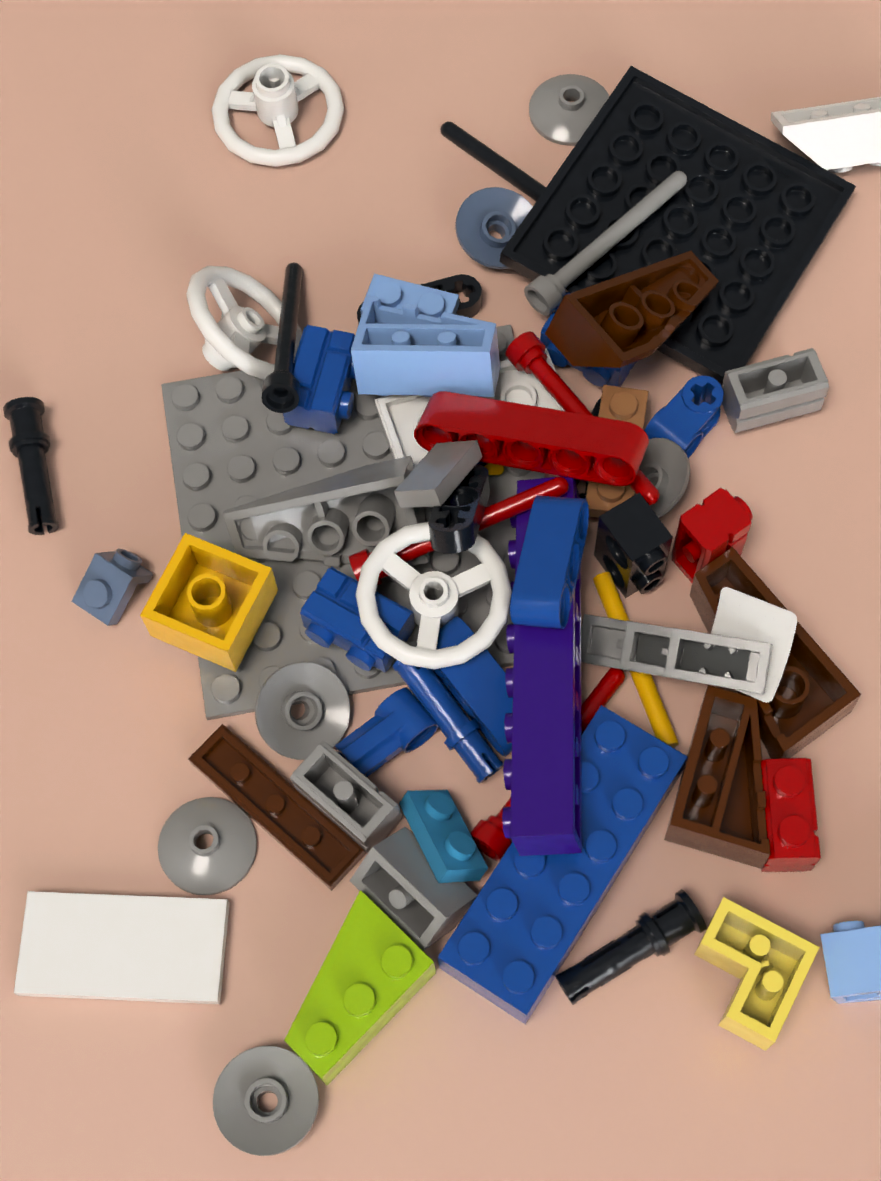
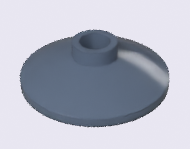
M490 187L474 192L465 199L456 216L455 229L461 247L473 260L486 267L510 269L499 262L500 254L533 206L520 194L505 188ZM497 231L502 239L494 238L488 232Z

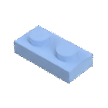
M374 273L360 311L362 315L367 296L371 295L380 297L381 305L402 310L404 304L407 303L418 306L419 314L441 318L443 312L456 314L459 307V295Z

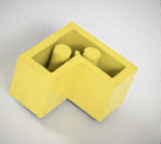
M723 897L694 955L740 979L718 1026L766 1051L775 1043L820 947Z

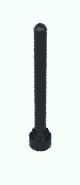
M447 121L442 124L440 132L445 138L535 201L538 200L546 188L544 185L453 122Z
M295 262L288 264L285 269L274 372L265 378L261 398L263 404L269 410L277 413H286L294 410L299 403L300 383L292 372L303 270Z

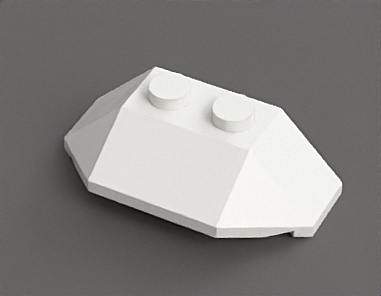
M881 97L771 112V121L782 135L819 166L830 172L843 173L852 170L853 166L864 164L881 166Z

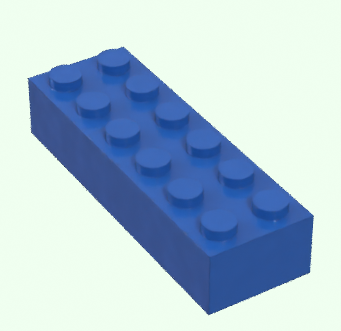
M601 705L581 735L582 853L520 856L512 842L439 954V968L526 1025L554 980L555 975L559 972L681 776L688 756Z

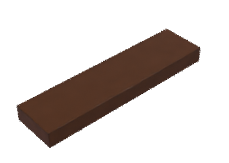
M223 724L188 758L190 763L331 891L365 855L362 847Z

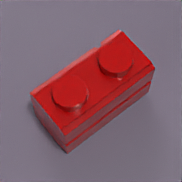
M719 488L703 499L702 505L696 504L680 516L671 555L672 561L691 583H693L695 573L731 547L741 556L753 518L748 505L740 497H733L727 489Z
M764 759L761 761L763 791H765L766 798L765 817L767 839H769L770 856L761 872L812 871L821 856L819 837L815 835L818 826L811 759Z

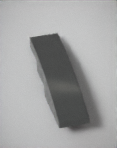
M588 614L583 616L581 627V662L759 694L765 693L773 644Z

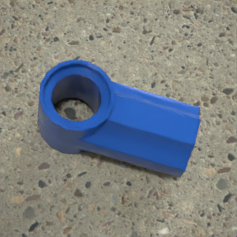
M406 687L397 690L387 697L378 706L373 718L337 743L335 748L343 758L364 776L368 777L400 752L408 753L423 745L434 735L438 726L414 694Z

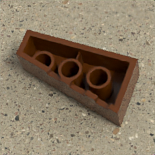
M733 547L694 574L690 597L709 634H711L720 593L724 587L732 588L786 609ZM798 621L789 657L773 700L765 703L757 699L760 738L771 759L791 758L850 714L861 696V693ZM737 691L738 694H742V695H745V696H749V695H746V694H744V693H742V692Z

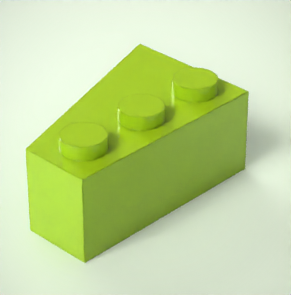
M360 890L284 1041L327 1086L436 974L434 961Z

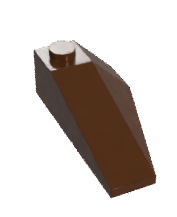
M688 251L565 295L545 335L572 366L621 368L651 356L709 295L719 280L692 251Z

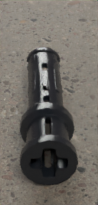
M35 397L16 398L7 402L3 407L4 417L10 420L12 438L9 440V449L19 461L29 524L28 531L33 535H45L43 525H47V530L50 534L58 529V521H56L45 456L49 451L50 438L43 431L41 416L45 412L44 402Z
M682 889L675 893V900L651 915L646 912L639 915V919L635 921L637 926L627 931V933L590 954L576 965L555 975L571 1004H576L600 986L602 987L643 959L645 960L653 954L657 957L660 955L665 956L670 952L669 946L691 932L697 931L701 933L706 930L705 921L688 894Z

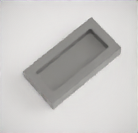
M477 440L436 443L395 489L394 494L399 507L441 506L483 457Z

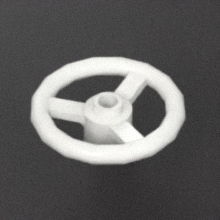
M282 54L255 58L235 69L219 86L212 106L215 132L227 149L249 163L272 167L301 163L323 151L338 133L344 113L340 87L326 69L306 58ZM290 73L301 74L303 77L294 82ZM253 79V92L238 91L244 83ZM321 89L327 104L324 123L310 139L296 146L291 122L298 115V102ZM229 109L257 111L259 119L264 124L274 127L279 149L272 150L255 147L241 139L231 127Z
M206 266L191 276L186 293L191 316L205 338V344L202 347L204 357L218 370L229 371L231 368H239L248 375L265 380L268 375L274 372L275 364L260 360L250 354L261 343L277 345L279 326L264 324L263 318L254 309L238 306L228 286L244 292L258 302L275 319L278 325L282 302L270 289L250 275L227 266ZM207 287H209L222 311L221 320L216 323L208 309L205 297ZM298 323L296 332L294 360L302 336V330L299 327Z
M428 522L404 526L377 544L361 567L355 596L361 624L379 649L405 665L435 670L465 664L491 646L507 622L512 589L506 564L489 541L480 535H477L475 544L467 551L476 555L481 564L452 578L439 571H429L423 574L416 571L396 554L411 544L430 541ZM381 571L385 572L409 591L411 611L414 613L415 623L419 626L416 647L410 646L394 636L379 616L375 592ZM491 583L493 595L489 615L479 630L456 646L437 649L440 628L455 616H458L459 598Z

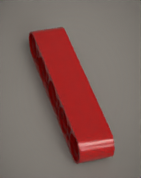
M439 391L432 395L414 430L416 442L427 451H430L436 443L477 440L483 456L479 462L613 486H626L635 480L649 444L647 433L638 425L627 421L446 391Z

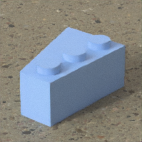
M367 296L351 347L358 394L432 397L434 393L446 391L477 397L495 396L500 372L496 323L443 312L441 318L419 314V308L415 305L405 303L401 310L381 305L380 297Z
M847 921L834 924L833 932L820 934L831 998L838 1004L881 1000V925L865 928L863 921Z

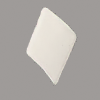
M724 587L720 593L711 634L773 644L765 693L759 694L737 690L768 703L773 700L781 681L793 643L797 616L789 610L732 588Z

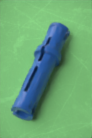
M398 660L392 665V668L398 672L447 738L444 744L449 750H456L477 778L476 780L479 784L503 767L504 763L498 759L478 732L481 726L475 719L471 721L468 719L432 669L405 665Z

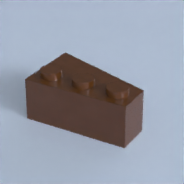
M708 685L700 707L664 840L762 869L770 856L769 839H767L766 798L762 783V752L757 699Z

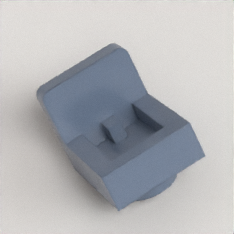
M117 549L116 551L95 553L71 602L107 626L116 625L137 584L149 583L153 573L141 566L142 559L130 551Z

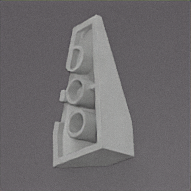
M407 456L365 465L224 510L223 517L235 553L247 558L293 562L295 559L323 561L325 566L339 567L341 563L350 564V555L366 548L369 552H372L381 540L400 528L426 522L424 507L400 508L394 494L395 489L414 469L412 457ZM429 553L407 563L410 566L428 563L430 560Z

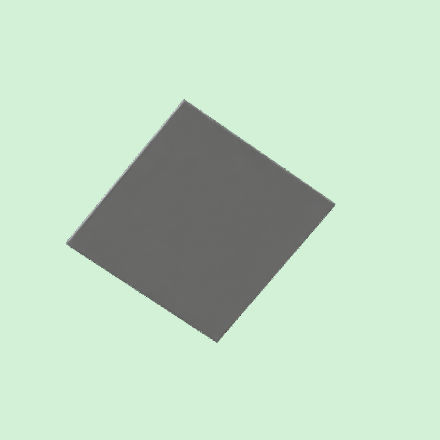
M511 324L496 327L500 361L507 360L505 352L514 340ZM242 370L161 384L182 537L187 533L235 553L223 517L224 510L365 465L393 460L374 399L384 396L358 394L356 379H353L349 391L354 393L351 416L349 420L342 418L338 433L331 434L316 431L311 427L306 429L290 426L285 423L283 413L269 410L262 402L264 380L248 375ZM504 466V471L501 475H489L490 496L486 507L516 495L518 480L545 478L544 473ZM424 507L426 522L429 521L433 507ZM509 518L479 531L478 535L489 541L506 564L509 581L511 582L515 581V569H512L510 566L508 543L509 540H516V528H512ZM434 550L429 553L430 560L428 563L411 567L420 574L429 571H439L452 578L481 564L476 555L467 550L454 554H445ZM248 558L272 568L278 587V592L236 672L198 656L207 720L255 712L256 699L264 682L276 670L291 663L309 662L329 669L341 680L348 695L407 685L398 672L392 668V665L397 661L396 659L385 673L374 666L370 671H366L349 661L346 657L347 651L333 643L329 648H325L312 641L305 634L306 628L303 626L300 615L301 608L311 593L316 590L318 583L328 568L333 567L357 581L351 564L341 563L339 567L325 566L323 561L295 559L293 562ZM390 576L381 578L382 584L377 585L376 592L411 611L409 591ZM491 583L459 598L458 617L469 626L474 634L489 615L493 595ZM510 608L506 624L491 646L487 648L501 668L513 666L514 653H509L506 638L507 625L513 624ZM416 623L412 634L406 641L407 644L415 647L417 646L419 626ZM296 701L293 705L302 704V702Z

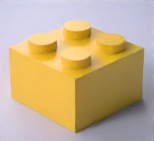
M185 533L140 616L150 636L236 672L278 592V587L272 568Z

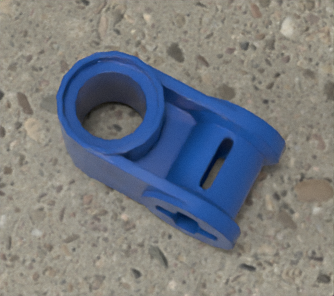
M700 375L690 379L674 398L650 420L644 430L648 438L672 440L685 451L689 459L700 442L716 426L720 419V406L723 403L724 396L721 384L710 376Z

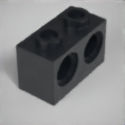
M639 492L599 516L594 556L604 570L610 572L615 585L625 598L637 591L645 594L657 587L664 579L663 575L673 536Z

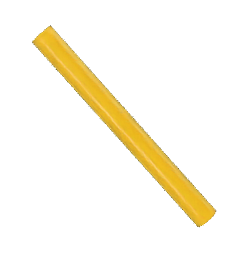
M610 572L596 575L593 578V582L607 617L630 621ZM629 671L655 737L672 748L678 746L679 741L652 675Z

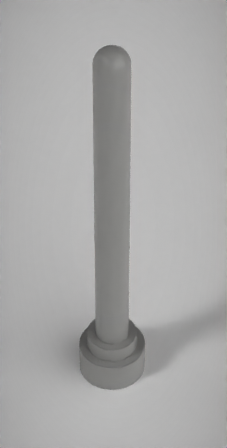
M682 171L673 172L554 275H540L524 289L525 296L530 305L537 312L545 316L553 312L563 300L562 297L566 294L565 288L682 189L687 183L686 174Z

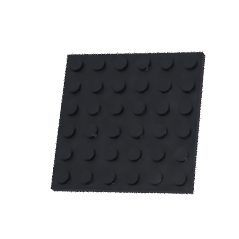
M630 66L500 254L499 262L532 281L540 275H554L673 172H684L687 176L686 185L565 288V291L573 293L692 251L719 282L657 350L702 376H710L716 379L722 386L725 371L747 366L851 198L856 186Z

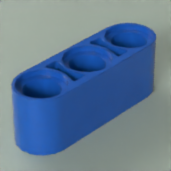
M542 495L535 497L511 594L510 616L514 625L564 629L566 627L589 525V505L587 499Z
M455 616L440 628L437 649L456 646L472 636L474 632L461 618ZM487 649L465 664L433 670L470 719H475L481 726L479 730L494 749L503 757L509 755L512 752V743H507L504 719L506 713L513 712V698H509L507 695L506 673Z

